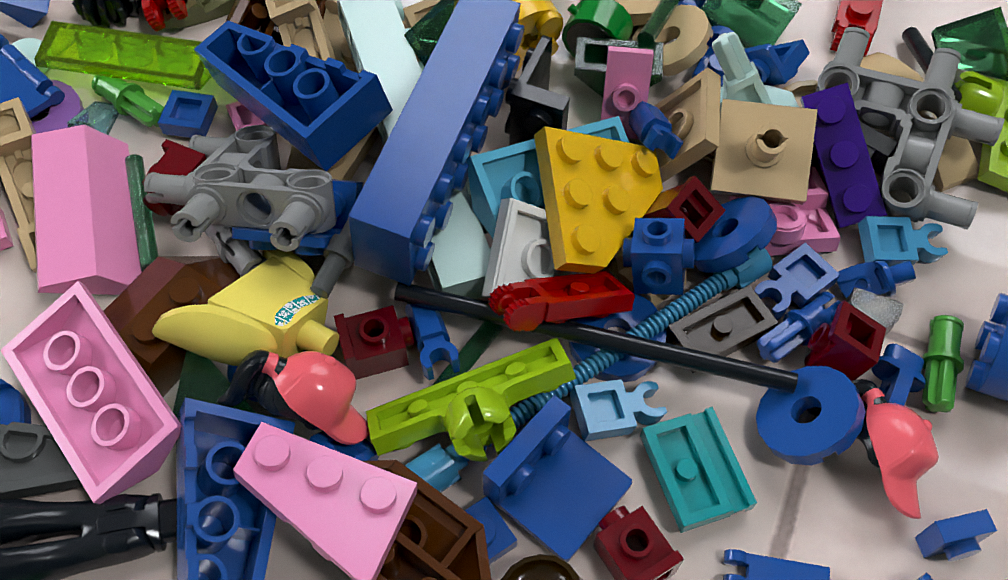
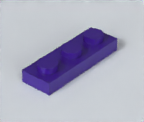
M848 82L801 96L802 108L817 109L813 146L825 186L829 192V200L837 228L841 229L856 225L866 216L885 217L887 213Z

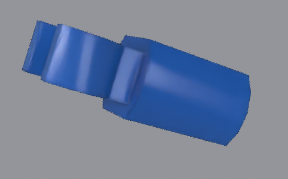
M642 101L638 103L635 109L631 110L629 126L641 143L652 151L655 148H659L669 158L674 159L683 141L672 133V124L660 109Z
M407 303L405 314L408 318L417 349L421 353L420 361L424 376L428 380L434 379L432 366L440 360L449 362L454 373L459 372V353L456 346L450 342V337L440 311Z

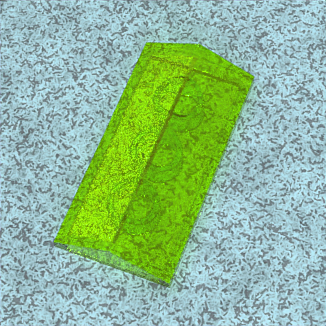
M51 21L34 58L36 67L201 90L212 77L194 51V48L203 41L69 22Z

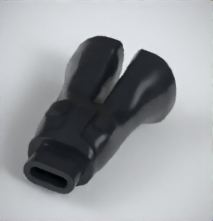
M153 493L151 496L121 494L104 501L102 504L93 503L92 500L41 502L26 499H0V580H61L90 570L140 559L156 551L159 553L166 550L167 543L177 542V498L163 500L160 493ZM80 535L74 538L26 545L47 538Z

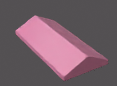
M87 125L32 134L31 156L38 293H65L79 281L85 284L91 294L120 295L142 273L128 144Z
M77 281L0 351L93 503L102 504L104 501L120 494L159 471L180 436L181 423L85 284Z

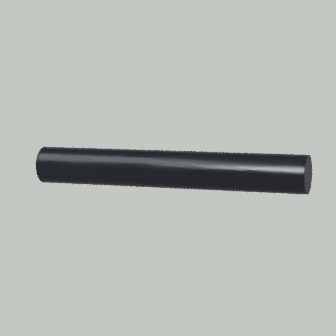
M909 27L902 33V39L926 75L933 51L916 27ZM953 82L951 89L954 91L955 100H958L959 103L962 99V94Z

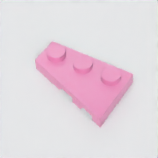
M261 422L233 468L235 478L284 523H290L312 543V547L328 562L331 560L352 580L377 579L417 494V482L264 422Z

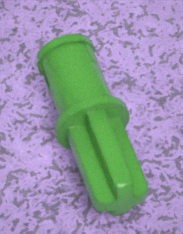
M107 69L101 70L94 76L92 89L97 95L111 102L118 113L124 116H132L147 127H152L153 125L159 127L158 121L164 107L145 95L144 89L140 85L127 83L116 76L114 72Z
M940 315L934 317V320H930L928 351L921 357L924 360L923 368L926 380L922 402L925 404L926 410L930 412L947 413L954 408L957 374L964 370V360L960 357L964 323L957 317Z

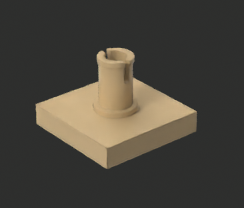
M708 67L655 105L672 124V133L683 141L674 159L669 158L663 150L655 148L662 183L701 158H705L709 163L713 164L714 151L719 147L721 76Z
M723 99L720 104L719 147L714 151L709 192L711 194L735 197L753 196L768 201L803 205L807 200L817 109Z

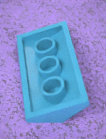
M619 116L567 130L629 143ZM535 139L467 158L473 212L492 238H494L501 199L513 198L545 209Z

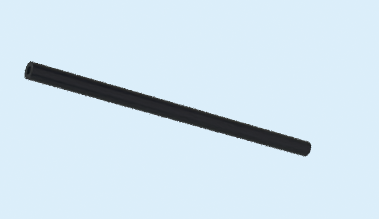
M398 282L396 286L395 301L508 327L503 320L504 316H499L495 313L487 301L413 284L408 286ZM544 320L534 330L527 331L792 394L795 392L798 381V373L569 320L564 323H552Z

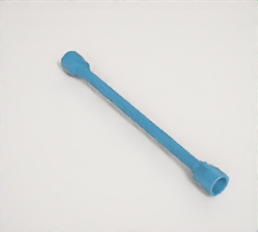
M756 246L747 253L750 259L745 261L744 264L724 272H713L712 276L699 283L698 286L693 287L684 295L670 302L669 305L661 308L660 311L655 312L650 318H646L645 321L640 322V324H637L635 328H631L625 334L652 339L659 332L667 329L668 325L682 319L688 313L706 303L707 300L721 293V291H728L733 287H737L740 290L752 284L772 269V260L768 251L765 248L760 251L758 246ZM600 349V351L590 355V358H586L579 365L574 366L575 380L562 384L551 392L539 393L527 398V400H522V404L518 403L510 411L516 429L520 425H524L525 421H530L554 394L562 399V397L567 396L572 391L574 386L583 385V383L588 382L589 379L597 376L599 372L609 368V365L612 366L614 362L624 358L626 354ZM438 443L405 466L442 493L462 479L458 471L466 467L470 460L458 455L453 443L445 449Z

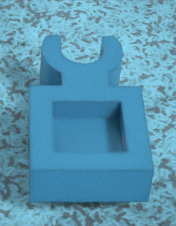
M866 216L858 223L865 262L885 261L888 266L910 261L914 265L919 260L933 263L948 253L947 248H936L928 241V239H933L943 231L942 226L939 224L928 223L919 230H913L910 217Z
M622 379L574 386L569 396L583 441L631 434L637 427L636 421L644 425L658 423L667 413L666 407L651 408L646 405L643 399L652 397L659 389L658 384L652 381L642 382L633 392H626Z

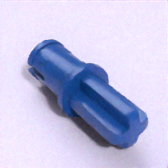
M822 292L802 309L787 312L783 317L782 323L758 339L756 345L760 350L759 355L761 358L777 363L799 346H807L811 336L821 324L827 323L830 325L833 322L837 306L841 303L840 300L825 309L824 305L830 302L835 295L829 292Z

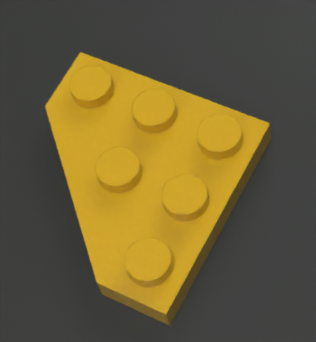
M544 126L534 135L554 269L595 274L607 267L623 245L624 238H628L634 230L635 218H642L663 190L656 150L652 151L643 145Z

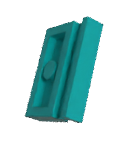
M713 406L695 415L690 413L642 428L641 440L680 533L728 518L740 511L752 510L755 507L757 501Z

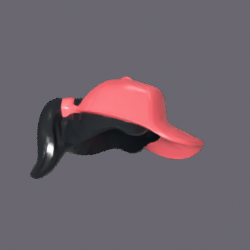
M255 350L242 360L232 377L229 389L217 399V403L221 406L231 407L254 396L270 413L296 419L309 430L321 429L332 439L345 445L360 443L370 434L368 422L351 405L356 390L354 373L333 356L316 351L300 352L284 358L279 356V354L266 350Z
M866 379L853 380L851 382L858 389L866 412L862 431L857 438L866 447L867 456L871 464L880 468L884 490L892 505L909 518L921 519L917 480L934 467L939 458L931 433L932 423L927 419L923 420L916 412L906 406L889 403L883 392L872 381ZM812 407L807 409L809 414L818 417L821 408Z

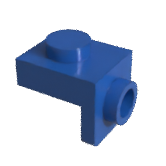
M803 39L774 46L768 43L744 49L749 61L754 62L763 84L769 86L786 84L788 80L798 73L799 66L810 54Z

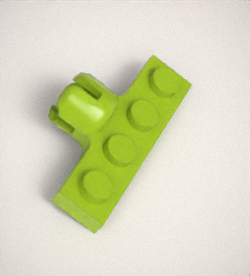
M1005 43L995 53L992 78L975 71L962 72L959 76L962 80L954 84L962 94V99L959 102L962 104V109L1005 119L995 145L990 146L982 143L977 180L1008 192V44Z
M556 337L367 410L366 416L371 442L377 455L380 456L393 450L408 448L416 441L434 434L448 432L458 455L472 461H488L484 446L493 443L499 455L515 436L516 426L509 410L510 407L518 401L539 393L551 392L560 385L575 380L576 376L571 361Z

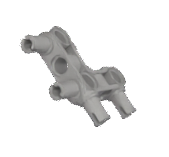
M847 27L844 30L834 60L825 65L818 78L816 92L848 82L859 121L869 127L888 131L890 136L898 141L893 157H888L878 185L887 213L885 217H910L913 222H923L925 218H929L968 230L975 216L978 202L935 191V186L932 185L946 139H950L951 136L994 146L999 138L1005 119L962 109V104L955 100L954 91L951 88L961 59V54L951 48H937L933 53L924 81L921 82L860 67L870 34L858 27ZM918 111H930L937 116V119H925L918 114ZM902 190L911 197L912 201L907 203L898 202L890 196L889 192Z
M247 126L237 130L228 138L195 134L191 137L188 148L205 154L207 159L187 176L151 172L148 173L144 181V192H155L148 193L145 196L148 203L185 205L171 218V224H176L172 228L173 233L177 238L185 242H195L210 225L269 229V233H273L270 237L273 246L288 252L297 249L300 241L306 234L328 231L337 222L333 182L330 173L317 169L290 168L288 170H281L276 131L270 126Z

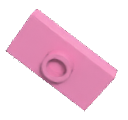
M609 46L600 121L619 116L627 138L639 139L629 126V115L631 110L637 107L638 103L642 101L647 103L654 51L651 49Z

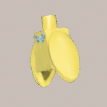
M279 249L263 250L262 256L267 259L266 261L209 298L208 304L187 305L171 309L161 315L152 329L153 335L163 341L215 362L232 366H239L242 360L255 350H266L279 354V356L284 358L304 350L316 351L331 356L339 342V334L325 326L328 298L319 297L310 290L316 274L295 253Z

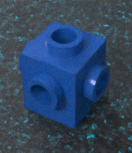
M635 218L633 237L624 238L623 266L632 267L634 294L683 295L685 269H694L695 240L685 239V219Z

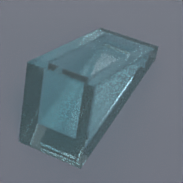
M95 101L67 122L68 128L87 125L109 135L119 113L115 110L113 104Z

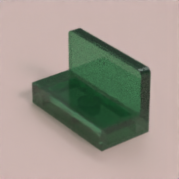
M706 0L701 10L705 12L711 26L730 28L738 35L742 46L750 48L768 43L774 46L780 35L797 14L802 3L797 0Z

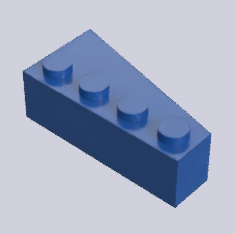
M228 20L194 48L196 54L221 88L326 172L393 111L377 74L362 70L360 73L351 71L346 68L344 62L330 57L326 61L309 55L305 48L291 44L290 47L276 43L272 36Z
M185 397L177 415V419L181 423L180 436L176 441L177 580H264L277 515L236 480L233 468L261 422L292 434L295 422Z

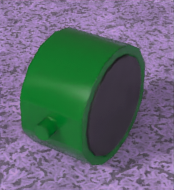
M582 0L577 6L571 4L567 10L571 13V16L563 28L562 40L568 52L581 63L592 67L605 68L607 65L608 47L626 46L632 35V19L626 9L615 0Z

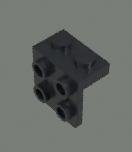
M542 35L536 48L530 47L523 61L521 76L519 79L512 78L508 86L505 103L510 105V113L506 120L505 133L509 134V146L534 139V135L544 126L567 130L570 97L549 91L552 37Z

